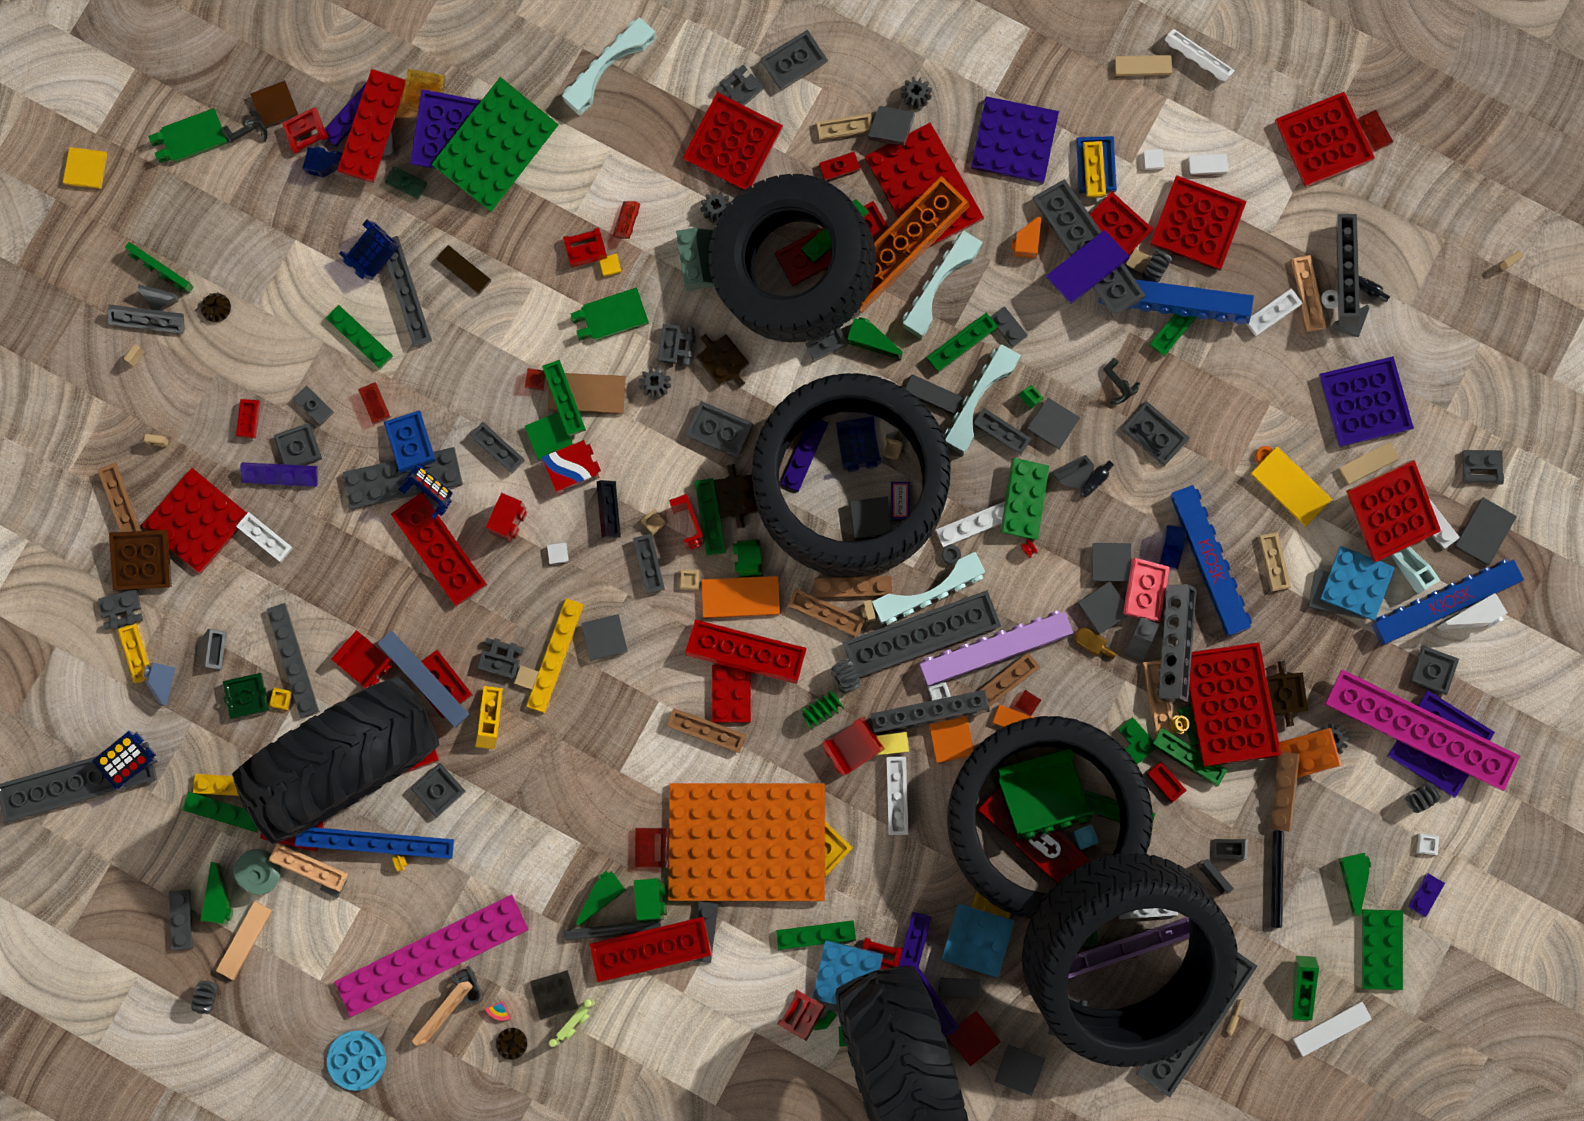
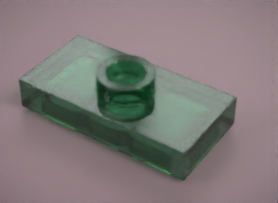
M395 166L392 167L385 180L387 185L418 200L427 185L426 181Z

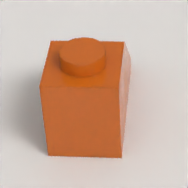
M1041 217L1035 218L1017 232L1015 239H1012L1011 250H1014V256L1036 259Z

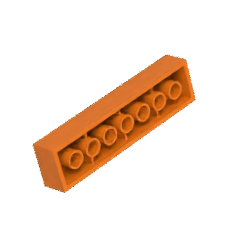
M942 176L874 242L876 249L875 277H873L874 281L871 290H868L869 294L859 309L861 313L969 208L968 201Z

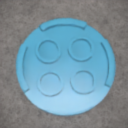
M365 1031L346 1032L336 1038L328 1050V1073L332 1080L344 1089L353 1091L367 1089L373 1086L385 1071V1049L380 1040L371 1033Z

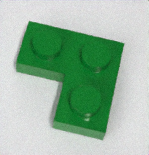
M1133 717L1118 729L1120 734L1130 744L1125 750L1131 755L1136 764H1139L1156 749L1151 746L1153 739Z

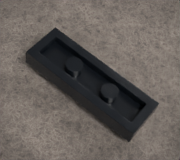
M597 481L601 538H620L616 481Z

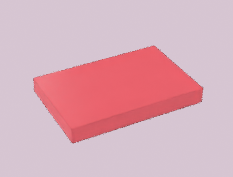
M1138 558L1132 559L1123 610L1124 615L1139 619L1143 617L1155 623L1161 622L1170 567Z

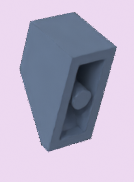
M152 662L149 663V666H145L143 677H146L145 683L158 704L166 706L175 667Z

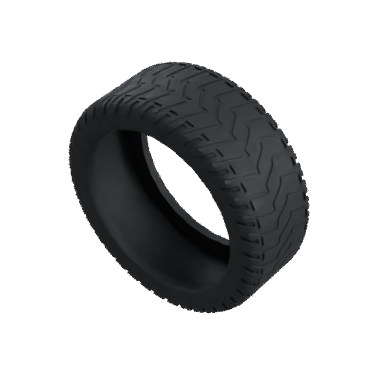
M859 373L834 374L822 379L818 378L799 387L795 392L790 393L783 399V402H780L773 410V413L769 415L760 431L759 439L756 441L752 462L754 497L758 513L765 528L768 529L767 531L772 539L790 557L808 568L821 573H827L828 575L838 577L869 576L898 566L914 555L930 538L939 523L949 491L951 475L949 450L944 434L930 410L907 389L877 376ZM842 412L866 413L881 418L896 427L911 443L919 459L923 476L922 492L919 501L909 516L893 530L877 538L858 542L837 541L819 535L803 525L790 511L779 485V469L785 451L795 436L810 423L827 415Z
M1040 716L1013 722L997 730L979 744L965 761L950 793L947 814L948 835L953 855L960 870L968 882L985 899L1002 910L1020 917L1031 919L1035 909L1047 893L1025 889L1010 881L999 872L982 849L976 829V805L980 789L988 774L1001 761L1011 755L1034 747L1072 749V752L1090 761L1104 774L1114 791L1120 813V831L1112 856L1122 853L1147 854L1148 847L1150 846L1153 829L1152 803L1146 781L1138 765L1118 741L1099 728L1077 719L1064 718L1062 716Z
M1122 853L1101 857L1098 860H1092L1084 866L1078 867L1076 870L1074 869L1048 891L1029 921L1023 941L1022 967L1025 982L1033 1000L1050 1029L1067 1048L1079 1056L1096 1063L1118 1067H1137L1157 1063L1160 1060H1165L1174 1056V1054L1184 1051L1188 1046L1197 1042L1200 1036H1204L1211 1029V1026L1216 1023L1217 1019L1220 1018V1014L1225 1010L1228 1000L1231 998V993L1234 990L1238 971V947L1233 929L1229 925L1230 922L1192 873H1189L1181 865H1176L1175 862L1163 859L1162 857L1141 853ZM1161 908L1178 912L1188 918L1190 936L1183 962L1172 979L1157 993L1137 1004L1118 1009L1087 1007L1068 998V976L1075 955L1086 939L1100 926L1121 914L1139 909Z

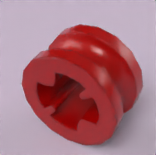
M1029 539L1026 540L1025 544H1020L1028 558H1031L1032 554L1038 553L1036 547Z

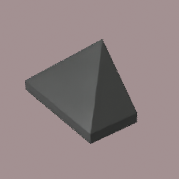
M138 285L139 291L151 310L163 311L179 301L175 293Z
M1366 305L1360 308L1358 326L1339 327V320H1337L1331 326L1332 329L1359 337L1370 307Z
M1084 455L1052 471L1060 484L1082 489L1094 469V464L1087 455Z
M207 629L195 647L203 667L222 670L226 631Z

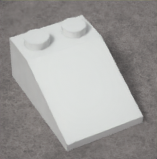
M1496 593L1437 626L1438 630L1482 628L1486 625L1490 628L1503 621L1504 618L1502 616L1508 612Z

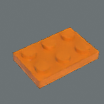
M1331 728L1279 742L1281 751L1300 754L1297 778L1342 766Z

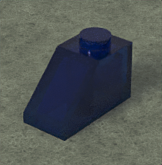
M1172 525L1165 527L1159 561L1160 565L1178 569L1184 547L1186 528Z

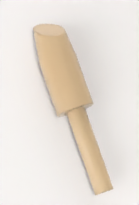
M1239 999L1236 1011L1229 1021L1227 1027L1229 1036H1232L1237 1026L1238 1014L1243 1003L1242 999Z

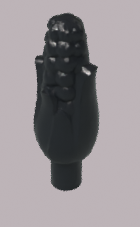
M1359 276L1360 290L1373 299L1379 298L1384 302L1388 301L1390 296L1383 292L1381 285Z
M1108 460L1103 467L1098 466L1090 475V479L1081 490L1080 494L1082 497L1089 496L1108 478L1109 470L1114 466L1111 461Z

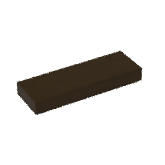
M449 245L436 258L439 263L479 295L491 282L488 276Z

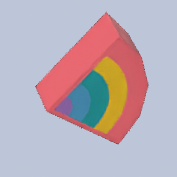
M504 1001L485 1008L488 1015L496 1020L505 1021L511 1019Z

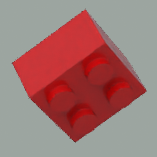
M501 492L486 525L488 532L510 543L512 539H516L520 530L518 526L527 516L524 503Z

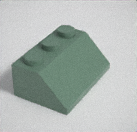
M690 228L676 231L686 291L714 286L709 270V246L713 230Z

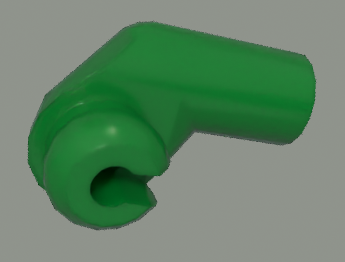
M829 1009L826 1015L818 1020L813 1030L827 1029L837 1014Z

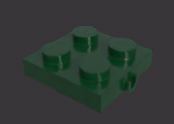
M262 673L223 681L225 691L224 702L228 706L230 719L269 711L266 696L268 694L264 686Z

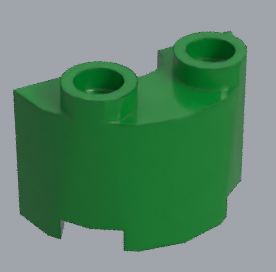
M760 539L738 540L737 543H733V552L738 554V562H734L735 573H739L740 578L763 576Z

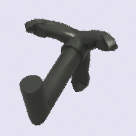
M250 109L249 113L255 119L246 120L244 127L234 133L230 131L227 125L221 128V131L230 143L258 128L261 130L263 141L266 142L268 136L267 128L257 111Z
M1114 357L1102 370L1123 394L1121 397L1110 401V404H1120L1138 392L1140 383L1136 382L1131 389L1127 380H1121L1112 370L1119 363Z

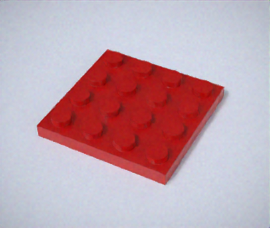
M1345 91L1275 120L1305 187L1375 159Z
M717 92L683 156V160L745 190L749 186H753L783 129V125Z
M1176 175L1150 245L1221 271L1247 201Z
M1415 460L1406 462L1346 490L1373 562L1380 561L1441 532Z
M191 468L142 526L146 530H168L169 549L201 574L239 530L236 526L245 517L247 512L196 470Z

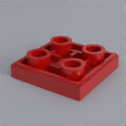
M977 1010L958 1024L960 1028L947 1036L970 1067L1001 1043Z

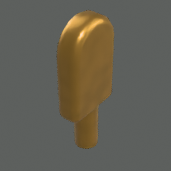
M1081 627L1075 632L1074 638L1076 643L1095 656H1098L1101 652L1113 660L1117 655L1116 652L1105 646L1107 640L1091 629Z

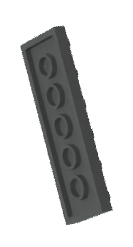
M455 447L434 451L436 461L420 466L445 488L463 485ZM395 460L343 472L351 510L431 491L414 478L419 467L399 473Z

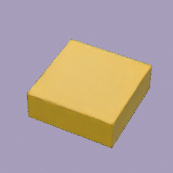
M617 254L609 255L607 259L599 260L604 277L622 273Z
M273 687L269 707L289 711L293 695L292 691Z

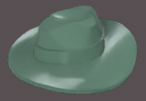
M252 849L240 856L235 863L233 874L236 882L244 890L254 895H265L277 885L281 869L279 865L268 861L271 856L270 852L263 849Z

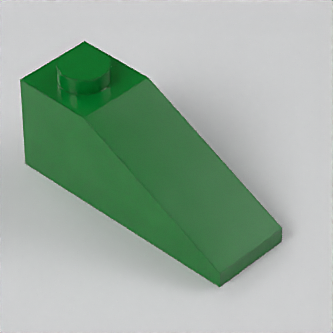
M862 317L854 318L847 338L848 344L899 360L902 359L903 352L875 325L870 323L868 319Z
M1365 853L1338 859L1353 916L1361 915L1370 873L1369 868H1371L1370 859Z
M211 862L201 921L228 924L233 916L230 898L219 863Z
M606 870L597 877L599 880L595 883L576 921L578 926H581L627 891L613 871L608 873Z
M1296 956L1293 977V1020L1312 1021L1319 973L1316 957Z

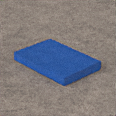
M1114 136L1076 137L1079 193H1086L1083 142L1102 141L1106 192H1116Z
M420 410L384 422L399 473L436 461Z

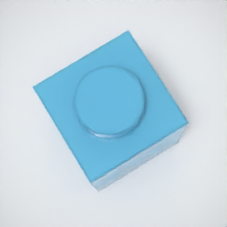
M1092 824L1072 832L1078 850L1099 843Z

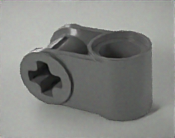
M467 966L466 970L458 974H452L456 986L467 981L472 985V989L464 997L467 1003L476 1005L483 1000V991L470 966ZM472 990L478 992V997L474 1001L469 999V993Z

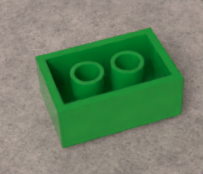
M658 878L634 880L637 921L664 920V915H667V905L662 900V896H666L665 884Z

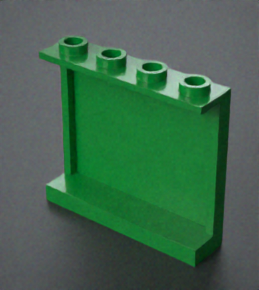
M1072 749L1009 765L997 770L995 776L1018 840L1022 838L1029 840L1034 838L1036 834L1043 833V835L1054 832V829L1057 828L1064 830L1072 827V824H1085L1091 821L1095 812L1094 810L1090 811L1072 761L1074 756Z

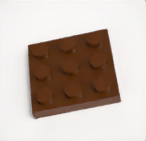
M168 530L109 533L113 590L172 587Z

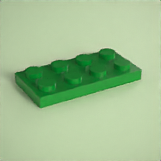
M1012 458L1000 533L1034 541L1038 540L1049 472L1048 465Z
M1362 909V989L1403 990V911Z

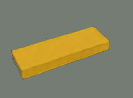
M1102 141L1083 142L1087 198L1106 197Z
M135 623L117 629L133 682L137 684L145 681L146 677H143L145 666H149V660L138 624Z

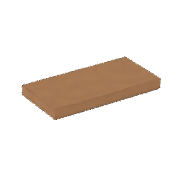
M565 373L579 412L624 414L626 376ZM549 387L547 409L548 411H558Z

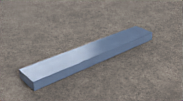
M392 630L377 643L455 728L470 716Z

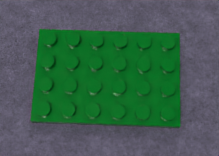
M499 77L431 165L485 209L492 212L559 124L503 78Z

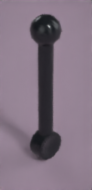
M1135 424L1134 430L1141 434L1153 450L1154 456L1159 457L1161 455L1160 450L1154 447L1142 431V426Z

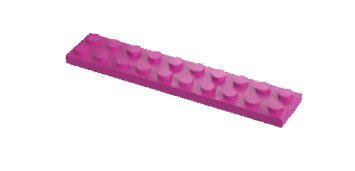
M1343 669L1340 670L1324 704L1501 791H1505L1520 758V755Z
M511 894L334 982L350 1017H353L528 931L529 928L514 896Z

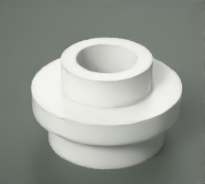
M1334 290L1325 291L1321 297L1323 306L1328 309L1336 308L1338 306V293ZM1329 296L1334 298L1333 302L1328 300Z

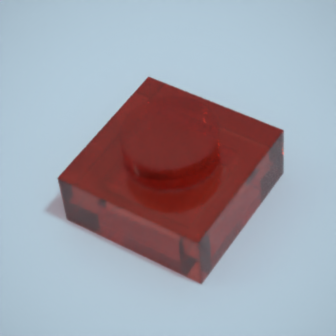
M527 368L525 388L544 391L546 378L544 370Z
M1025 690L1014 707L1032 716L1041 699Z

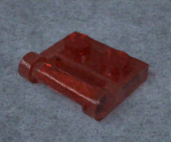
M635 828V868L670 867V861H668L670 828ZM655 834H661V861H655Z

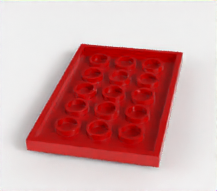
M931 122L910 132L905 146L887 144L865 156L867 164L898 219L941 176L968 201L969 208L930 247L984 220V216Z
M1260 642L1192 652L1189 694L1203 767L1281 756Z

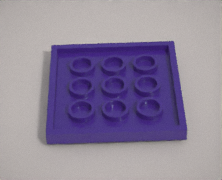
M422 89L410 165L435 169L431 164L481 100Z
M986 96L971 169L1044 184L1059 111Z
M1394 356L1319 374L1339 447L1414 429Z
M1430 691L1425 692L1418 704L1419 707L1489 741L1495 733ZM1396 740L1387 755L1390 759L1425 781L1432 783L1435 787L1453 798H1456L1469 776Z

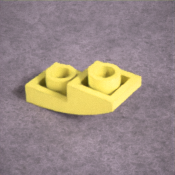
M907 732L876 735L885 749L878 755L909 751Z

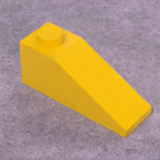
M483 686L475 747L495 749L503 688Z

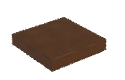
M285 80L250 94L256 111L260 114L266 128L299 115Z

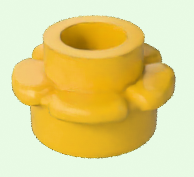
M1182 715L1174 716L1171 729L1176 731L1177 734H1183L1184 731H1187L1189 728L1188 719Z
M397 854V856L392 857L397 872L401 870L404 872V867L408 866L404 855L400 856Z

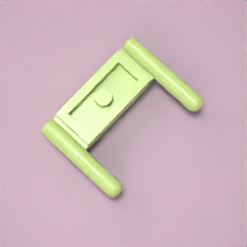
M586 999L584 1005L579 1008L557 1033L556 1036L558 1038L551 1039L549 1045L555 1047L560 1045V1039L564 1040L567 1038L569 1040L576 1032L574 1028L577 1024L580 1023L582 1025L588 1019L589 1015L587 1013L590 1011L588 1007H593L595 1001L593 999Z

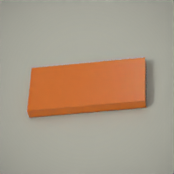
M778 576L702 579L703 618L780 615Z

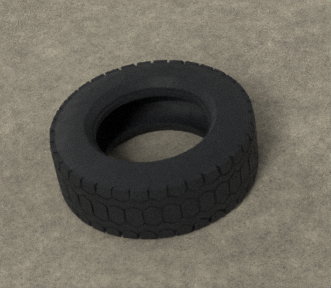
M782 174L779 177L776 175L766 178V181L763 179L753 184V188L749 186L742 191V195L738 194L731 201L733 204L729 203L722 212L724 215L719 217L716 223L717 227H714L709 246V270L712 282L724 305L747 328L765 338L775 341L780 340L781 342L798 343L806 342V340H815L819 336L824 337L832 333V330L835 331L843 326L844 322L847 323L854 316L853 313H857L863 305L862 302H865L869 294L868 290H871L876 270V249L872 233L867 222L849 197L823 179L810 175L805 176L804 174ZM800 221L814 223L827 230L832 243L831 260L825 274L814 286L802 293L791 296L769 294L758 287L754 275L755 257L761 243L771 232L785 224Z

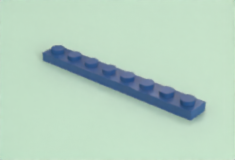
M312 827L296 835L295 846L453 859L454 839Z

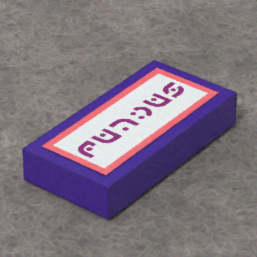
M891 481V520H905L910 514V482Z

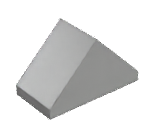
M1213 839V858L1238 861L1247 860L1248 840Z

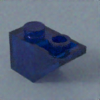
M318 146L314 148L308 147L302 168L306 174L324 178L337 171L343 153L339 151L328 152Z

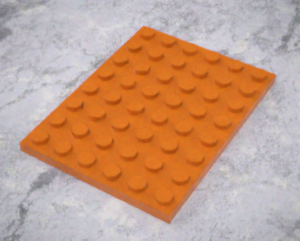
M670 783L668 901H825V783Z

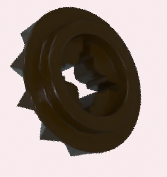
M218 292L209 293L207 297L203 298V302L200 305L202 315L211 322L223 321L231 311L229 299ZM217 301V304L222 308H217L214 312L209 306L214 305Z
M507 1028L501 1031L496 1038V1048L499 1055L510 1060L521 1057L527 1049L525 1034L517 1028ZM513 1035H515L514 1042L517 1043L519 1047H512L508 1052L509 1045L506 1044L504 1040L510 1041L511 1038H513Z

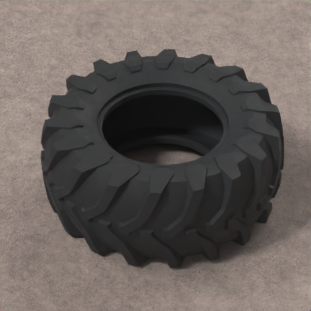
M395 677L359 691L346 698L345 701H340L325 709L320 715H315L301 723L298 728L291 729L280 736L277 741L268 744L250 757L232 773L247 814L252 818L260 832L274 844L314 827L319 822L334 816L341 809H346L358 802L365 795H370L381 788L383 784L391 782L399 777L402 772L408 771L421 762L440 744L428 714L417 696L400 677Z
M897 966L876 970L838 987L835 994L839 1021L845 1044L848 1047L847 1052L851 1066L856 1074L857 1086L864 1100L863 1105L870 1121H968L967 1112L964 1109L965 1103L962 1091L957 1083L958 1077L954 1063L951 1062L950 1051L945 1036L940 1029L941 1024L916 968L913 966Z

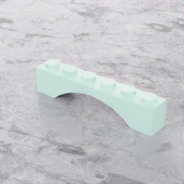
M640 17L636 21L633 20L628 25L627 30L615 38L611 47H606L602 52V56L598 60H593L589 65V69L585 73L582 72L576 78V82L564 90L562 95L564 102L581 116L593 104L596 85L605 70L616 60L626 55L645 51L657 38L656 32Z
M963 231L961 235L957 234L952 242L953 248L951 251L947 250L942 258L944 262L941 266H936L932 273L934 277L931 281L927 280L922 288L923 294L921 297L917 296L912 303L914 308L911 312L907 311L902 319L904 322L903 328L921 340L932 325V301L939 285L954 270L972 263L982 248L983 242L966 231Z
M1002 344L999 349L995 347L990 356L992 361L989 365L985 364L981 371L982 378L980 381H975L971 388L973 390L970 397L966 396L962 403V406H964L962 412L956 413L952 420L955 424L952 429L948 428L944 434L947 447L964 456L974 437L973 413L978 400L992 384L1012 374L1020 360V354Z
M1411 546L1390 555L1417 595L1440 580L1429 563L1423 560Z
M973 552L959 559L950 575L932 590L911 596L889 593L872 601L873 609L881 625L885 623L890 625L896 622V618L901 615L907 617L913 614V609L921 607L923 609L931 605V601L936 598L938 600L949 596L948 592L953 590L958 592L966 588L965 584L971 581L973 584L983 579L982 576L986 572L976 552Z

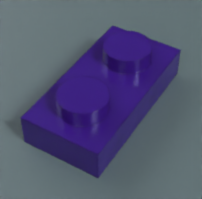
M1426 873L1407 907L1426 917L1445 883Z

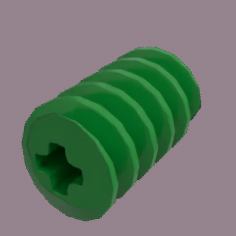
M828 691L829 697H826L824 694L821 695L822 702L816 698L815 706L812 703H808L809 710L805 707L801 708V715L811 730H813L812 723L819 726L818 719L826 722L825 715L832 718L831 711L838 714L839 706L844 710L839 699L832 691Z

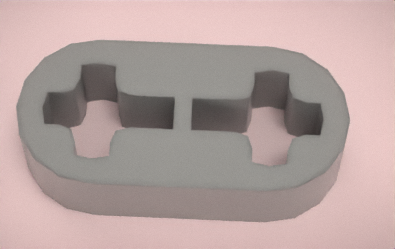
M1040 833L1039 838L1044 841L1043 843L1039 841L1033 842L1032 839L1028 840L1030 845L1047 858H1056L1061 852L1060 845L1048 834L1043 835V833ZM1046 843L1049 846L1055 845L1056 854L1051 853L1049 855L1047 853L1048 848L1044 844Z

